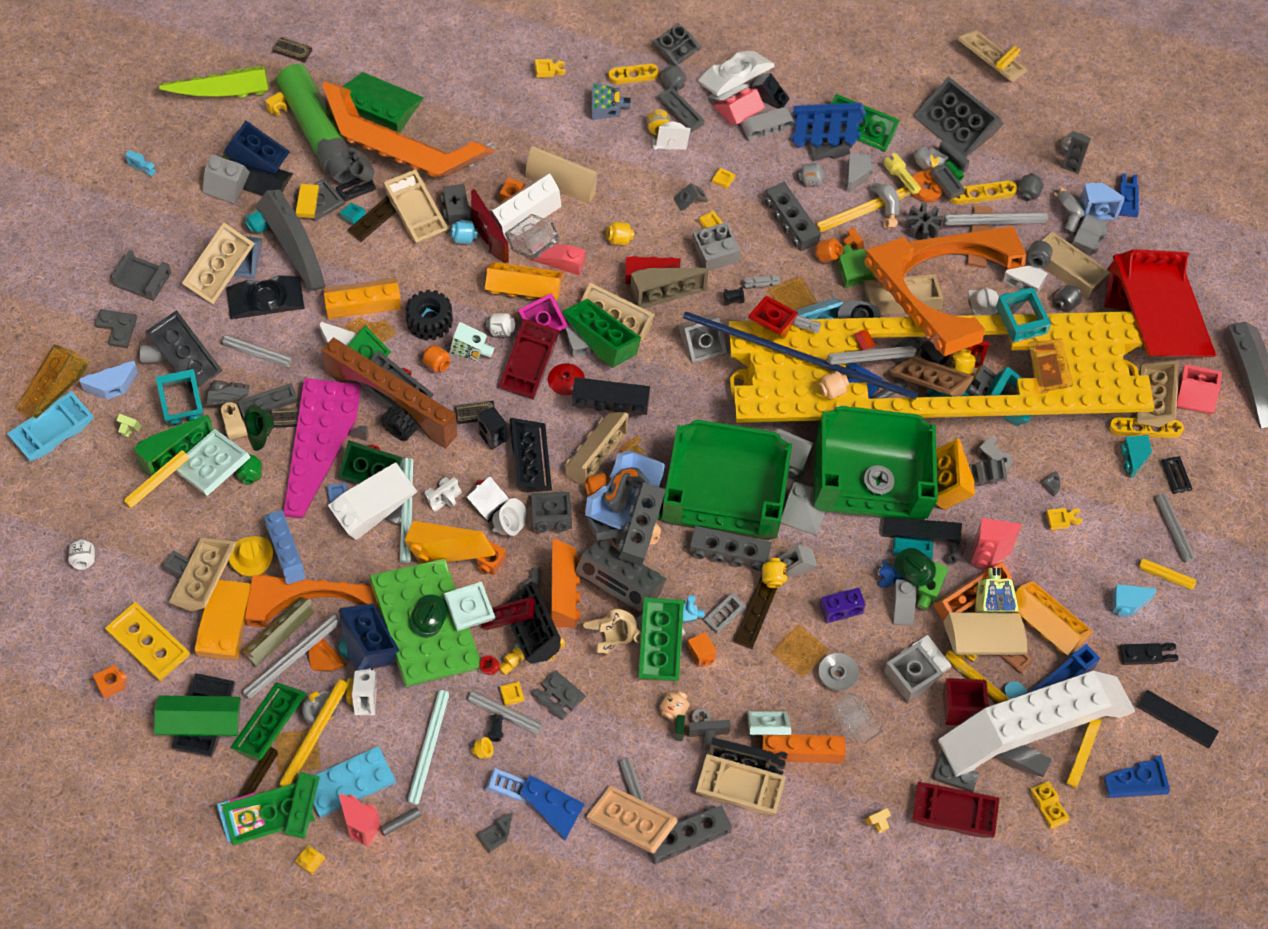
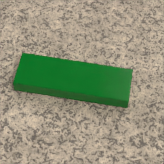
M299 772L285 834L300 838L306 837L320 776Z

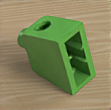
M850 245L843 247V253L839 256L838 267L845 289L862 284L864 280L876 279L871 270L865 266L866 252L864 249L853 251Z
M934 562L936 575L933 581L928 585L919 586L916 596L919 598L916 605L918 608L928 610L930 603L936 602L949 567Z

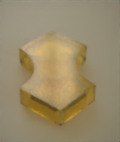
M358 317L344 326L345 330L357 333L362 326L366 325L382 343L397 334L386 319L379 322H368Z

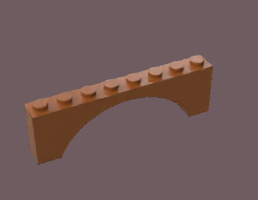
M334 337L321 350L325 373L339 382L345 380L358 381L382 392L407 411L432 441L445 449L456 438V413Z

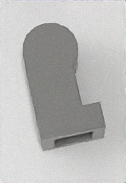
M568 322L566 339L573 358L591 354V348Z
M991 436L979 447L976 455L985 462L1003 459L1006 472H1008L1013 459L1008 453H1003L996 446L997 440Z

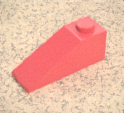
M535 244L528 259L579 276L586 262V250L571 245Z

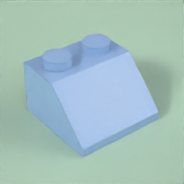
M1104 183L1085 184L1079 200V204L1084 210L1082 221H1084L1087 214L1100 220L1117 219L1125 200L1124 196Z

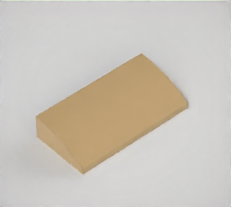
M534 146L531 147L525 178L535 181L543 175L550 174L558 186L559 192L590 204L596 194L597 172Z
M1053 231L1042 240L1050 244L1053 250L1050 263L1043 268L1065 284L1079 288L1082 295L1087 299L1109 276L1110 272L1105 267Z
M936 274L904 277L908 289L917 299L935 310L942 309L944 298ZM864 280L867 302L874 304L878 308L880 315L905 313L904 309L894 300L889 291L882 288L879 280Z
M949 613L943 622L955 654L1026 655L1028 652L1026 633L1020 613Z

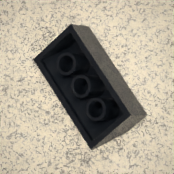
M574 378L572 406L579 409L592 408L597 411L626 412L637 416L647 415L650 386Z

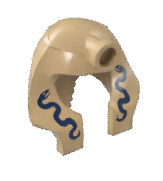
M614 609L610 610L604 617L583 622L584 628L599 630V632H604L605 642L597 643V653L608 655L610 651L622 644H628L633 640L637 643L641 642L642 631L638 630V623L635 617L627 611Z

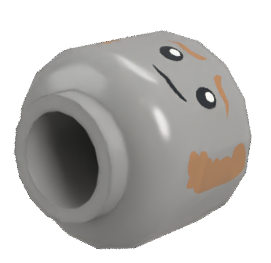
M817 162L804 164L802 171H799L800 182H804L806 187L821 185L823 180L826 179L824 166Z

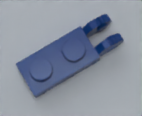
M1122 173L1119 194L1124 196L1125 200L1119 215L1137 217L1139 214V184H1137V175L1133 174L1131 183H1126L1127 176L1125 173Z

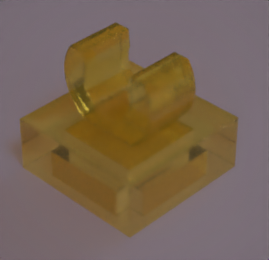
M636 435L619 452L631 450L642 454L644 451L638 446L642 439Z

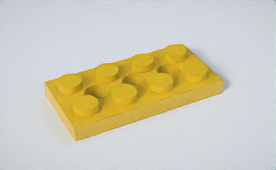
M136 602L105 627L106 632L160 682L190 656V652ZM138 625L140 628L137 632H129L131 626ZM146 638L153 639V642L150 645L142 644L143 640ZM164 650L167 652L163 658L156 657L158 651Z

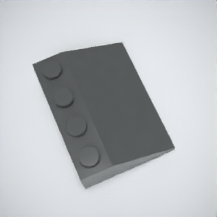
M949 76L914 115L917 120L939 138L945 139L964 157H968L988 141L1003 125L999 116Z

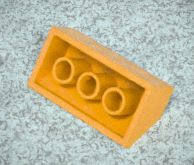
M492 261L487 268L485 290H490L489 292L492 294L508 293L507 295L512 297L525 295L527 299L543 298L552 293L555 300H558L564 272Z
M397 278L323 288L328 319L402 309Z
M1034 581L1021 585L1015 592L1018 611L1013 613H1020L1028 626L1036 628L1041 633V636L1045 640L1054 643L1056 649L1062 654L1069 655L1073 653L1093 633L1092 629Z

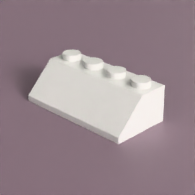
M550 174L543 175L489 210L507 241H510L562 207L559 188Z

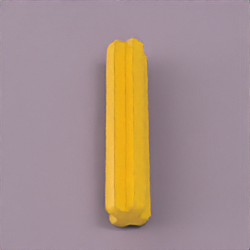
M1016 46L1011 47L997 61L996 69L999 68L1002 71L1019 55L1020 48Z
M1145 558L1140 562L1139 569L1191 590L1195 587L1196 579Z

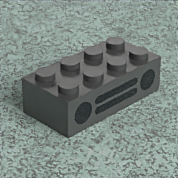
M599 540L582 554L575 572L642 613L644 597L658 598L667 578L663 577L659 572L648 568L643 563L640 566L620 559V551L607 541Z

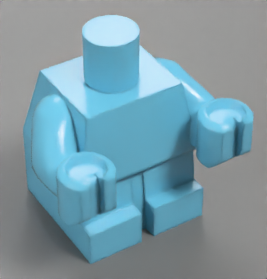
M689 595L685 601L683 624L695 622L697 618H704L705 611L697 610V605H693L696 600L694 595Z

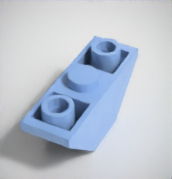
M131 361L113 368L104 369L95 374H88L79 380L83 391L108 400L125 394L138 371L135 361Z

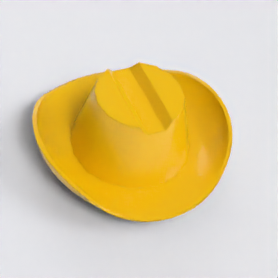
M244 537L236 541V546L229 558V563L238 573L244 576L260 575L267 570L272 561V544L264 537Z

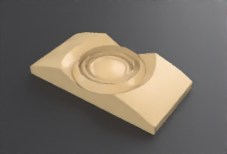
M417 170L384 182V187L392 206L400 215L405 230L415 244L449 230Z
M707 754L696 793L716 802L732 804L759 814L776 816L786 776Z

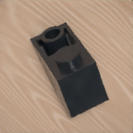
M771 73L756 76L749 86V89H757L762 102L777 109L784 108L790 99Z

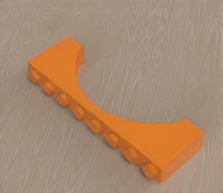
M1014 226L910 241L909 243L913 246L912 261L908 262L905 266L903 277L919 263L947 254H971L999 263L1006 267L1007 270L1024 267L1026 252Z
M905 237L866 250L865 266L871 270L875 278L883 284L885 290L889 291L894 300L901 305L905 313L912 318L915 325L924 332L926 338L930 339L943 356L983 341L985 328L975 317L965 318L940 312L927 306L911 293L904 281L903 270L907 263L912 261L913 246Z
M260 574L259 576L253 575L245 621L247 626L267 628V623L291 606L299 597L307 599L334 597L351 601L357 605L374 603L379 613L380 611L372 587L365 583L356 585L344 581L334 583L322 579L313 581L305 578L304 580L287 584L284 576L270 577L266 574Z

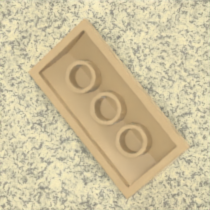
M977 30L958 37L961 43L995 69L997 61L1005 54L1002 49ZM1015 59L1002 71L999 68L996 69L1012 82L1027 71Z
M223 223L182 284L214 304L255 243L231 226Z
M589 283L581 301L588 298L642 337L641 343L651 327L655 314Z
M1179 360L1142 364L1141 375H1149L1155 408L1153 412H1138L1137 422L1139 424L1161 427L1176 419Z
M200 538L169 602L189 611L206 608L236 546V542Z

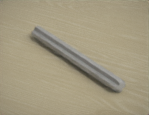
M1047 213L946 214L944 217L946 225L1046 223L1048 220Z
M913 346L834 353L829 354L826 361L830 365L907 358L914 357L916 349Z
M336 613L332 614L243 689L244 695L249 699L255 696L341 623L340 617Z

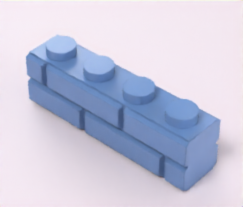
M283 510L266 514L264 519L286 583L292 584L306 578L304 568Z

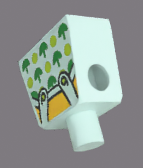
M459 322L449 354L478 362L481 354L491 358L495 347L485 344L486 334Z

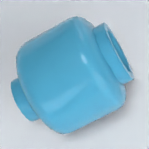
M457 220L455 224L452 223L450 238H453L455 243L469 245L473 239L477 238L478 229L475 228L474 223L471 221Z

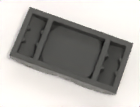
M377 350L370 359L428 397H433L434 394L380 351ZM358 382L389 408L395 406L400 408V411H405L382 392ZM405 411V414H408L410 416V419L415 420L407 411Z

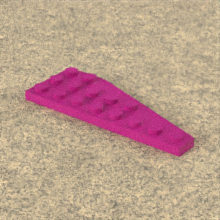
M304 378L284 506L285 517L304 518L314 496L356 422L361 391L360 384Z

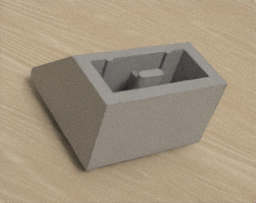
M727 222L693 232L697 254L703 268H707L710 271L739 262L740 249Z

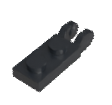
M1175 643L1120 645L1123 665L1162 664L1163 662L1178 661V655L1176 654L1162 656V651H1174L1176 649Z

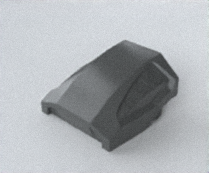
M679 23L651 42L655 44L673 66L679 65L701 49V46L692 34L686 31Z
M213 380L212 386L208 391L207 405L237 401L248 395L250 385Z

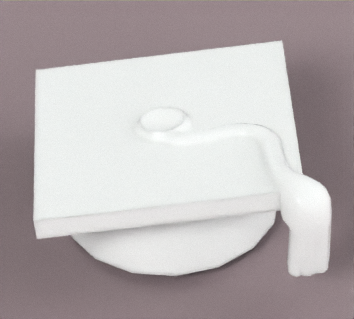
M668 122L659 126L658 137L653 139V149H687L690 128H685L684 125L677 122Z

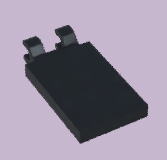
M712 737L709 755L783 775V771L778 769H784L786 761L780 758L787 759L788 755L786 752H779L773 755V752L714 737Z

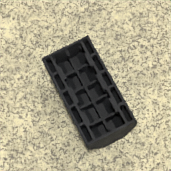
M530 581L504 604L528 597L535 600L533 618L510 624L525 660L532 664L548 661L559 652L561 638L537 585Z

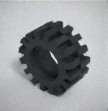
M395 406L390 407L380 420L383 423L382 426L386 427L385 430L387 432L389 431L391 435H394L401 441L404 440V442L417 429L414 420L410 419V416L406 415L405 411H400V408Z

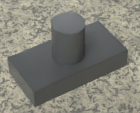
M730 720L690 722L688 726L689 737L704 736L706 749H710L712 737L716 738V735L730 733Z

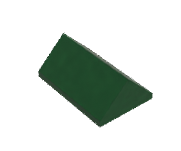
M348 440L338 478L360 484L395 462L403 471V457Z

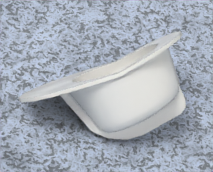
M987 287L981 290H969V299L975 315H993L998 312L996 304L999 296L996 291Z
M516 498L509 499L500 510L494 513V527L492 531L498 532L501 535H517L526 522L527 510L524 504Z

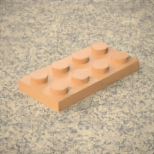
M611 785L586 816L589 822L653 854L677 823L676 817Z

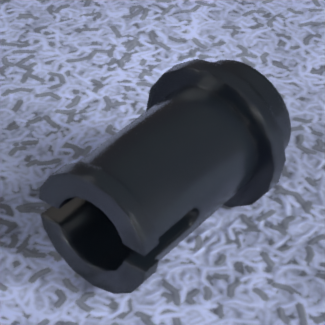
M497 714L490 716V731L487 733V736L492 742H499L504 737L502 732V715H498L497 722Z

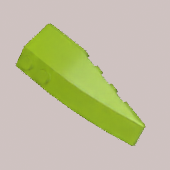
M266 65L229 70L223 73V75L213 73L207 75L206 78L197 76L189 78V81L181 79L160 83L159 85L161 90L180 94L214 97L238 95L239 98L246 97L248 93L255 92V95L266 93L265 90L269 89Z

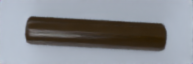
M270 747L238 797L255 793L278 755L275 748Z

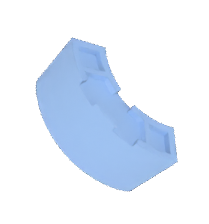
M631 450L617 453L616 462L610 475V483L607 486L603 485L599 491L587 497L585 516L614 528L624 529L625 523L630 522L631 519L628 513L631 505H635L636 499L633 497L637 487H633L626 508L622 512L615 513L604 501L605 493L613 491L611 486L613 477L622 469L636 467L642 471L651 485L659 487L664 472V463ZM642 503V506L644 508L649 507L647 504Z

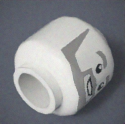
M493 313L490 319L487 320L486 328L493 337H509L515 330V320L508 313Z
M83 539L73 542L69 547V563L79 570L87 569L93 565L95 561L94 545Z

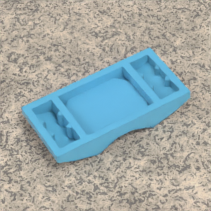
M70 391L7 434L26 458L32 461L45 456L54 450L59 443L81 432L94 419V416L77 396Z

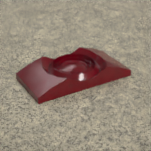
M475 189L471 190L472 221L475 228L478 229L484 242L489 244V252L503 263L509 262L507 239Z
M523 319L498 388L534 400L542 383L548 362L553 354L559 330Z
M918 781L912 822L929 828L956 831L973 837L994 838L1000 797Z

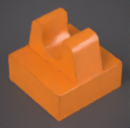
M853 227L848 230V237L843 240L844 246L850 245L852 249L856 248L857 250L865 249L863 240Z

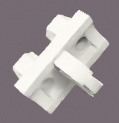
M445 477L440 480V487L438 489L429 488L425 491L426 499L434 512L446 504L451 508L457 504L454 498L460 495L462 491L455 477L452 479Z

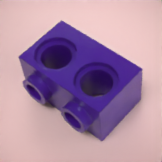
M859 587L824 596L820 603V609L826 624L861 615L864 613L866 606Z

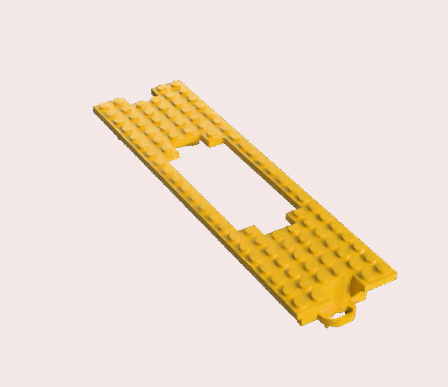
M1132 312L1047 314L1051 322L1048 334L1015 343L1012 342L1009 336L1011 350H1030L1034 378L1017 379L1018 395L916 398V400L911 398L869 399L867 383L864 382L849 383L846 386L847 392L844 395L829 399L827 396H823L819 383L823 376L834 371L729 335L731 357H735L747 366V369L736 371L730 378V394L735 403L736 423L820 421L823 411H832L839 406L911 413L923 418L1153 412L1155 407L1149 375H1139L1138 368L1130 361L1123 359L1126 353L1141 347L1143 343ZM1013 314L1018 326L1038 320L1035 314ZM1000 315L958 316L965 318L975 317L985 328L984 335L1008 334ZM911 317L811 319V322L817 321L821 323L818 333L812 332L811 329L806 330L794 326L793 323L786 338L752 321H729L728 324L729 327L823 360L828 359L829 354L863 351L855 337V333L865 329L868 330L872 338L925 336L924 332L915 325ZM1054 344L1063 385L1044 388L1035 347ZM837 364L846 367V364ZM1129 369L1132 371L1133 376H1130ZM736 378L743 380L745 386H734V380Z

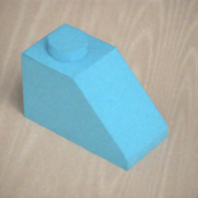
M1116 584L1113 590V613H1117L1121 617L1133 615L1153 599L1156 588Z

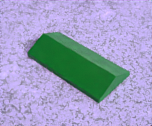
M835 94L831 104L858 102ZM863 105L866 115L862 123H859L858 132H860L861 138H857V141L886 152L900 120Z
M644 597L639 678L679 681L684 600Z
M276 682L230 748L252 761L261 760L306 696V692ZM278 688H279V691L277 692V694L275 695V697L273 698V700L270 702V704L268 705V707L266 708V710L263 712V714L261 715V717L259 718V720L256 722V724L254 725V727L252 728V730L249 732V734L247 735V737L245 738V740L243 741V743H242V744L240 745V747H239V744L241 743V741L243 740V738L246 736V734L248 733V731L250 730V728L253 726V724L255 723V721L257 720V718L260 716V714L262 713V711L264 710V708L267 706V704L269 703V701L271 700V698L274 696V694L276 693V691H277Z
M159 695L155 708L154 734L238 736L241 697Z
M297 783L222 804L233 845L286 830ZM260 805V815L265 825L235 836L229 811ZM251 810L244 811L240 816V823L244 827H252L257 821L256 814ZM313 811L311 812L309 823L315 821ZM245 813H252L255 820L251 825L243 823L242 816Z

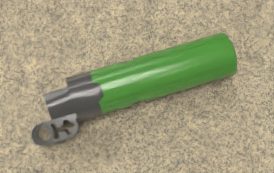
M292 64L282 69L277 76V84L323 170L331 174L333 179L342 184L352 181L356 177L369 182L374 177V169L364 153L349 147L308 69L302 64Z

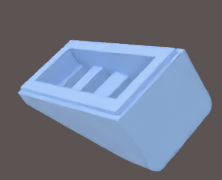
M494 768L485 790L526 803L522 796L518 794L520 786L524 785L526 780ZM497 777L500 778L498 786L494 785ZM505 780L508 781L506 789L502 788ZM513 782L517 783L514 792H511Z

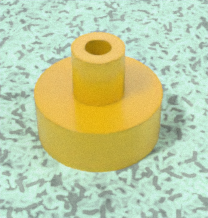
M487 737L477 739L475 746L472 747V753L480 759L491 757L493 755L492 742Z

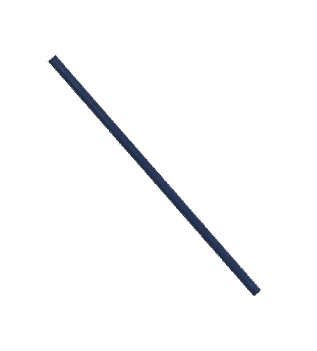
M686 311L683 315V319L831 371H838L851 378L916 400L918 393L840 365H830L826 360Z

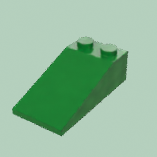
M588 298L563 310V316L598 358L613 368L637 355L642 337Z
M208 415L199 417L140 441L134 447L139 466L151 477L180 451L189 452L213 431L210 417Z

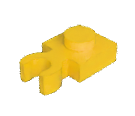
M535 59L534 61L536 78H553L554 74L564 75L566 69H560V67H564L563 61L553 63L552 59Z
M1066 508L1047 510L1046 517L1050 530L1069 528L1070 523L1073 525L1081 524L1083 519L1074 517V515H1079L1080 509H1073L1071 512H1067Z

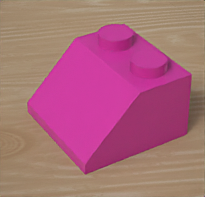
M552 293L518 310L522 319L552 327L559 331L568 327Z

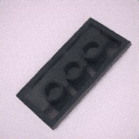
M225 154L221 157V158H224V159H227V160H230V161L235 162L234 160H232L231 158H229V157H228L227 155H225ZM244 165L250 173L243 190L263 196L269 190L280 189L283 192L293 173L278 169L276 173Z
M510 418L516 487L527 493L552 491L545 423ZM539 428H541L542 447H543L544 466H545V476H546V486H545V481H544V471H543V461H542V451H541V441H540V431H539Z

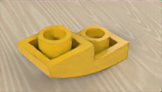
M1049 781L1031 788L1033 798L1050 829L1069 822V816L1059 802V795Z

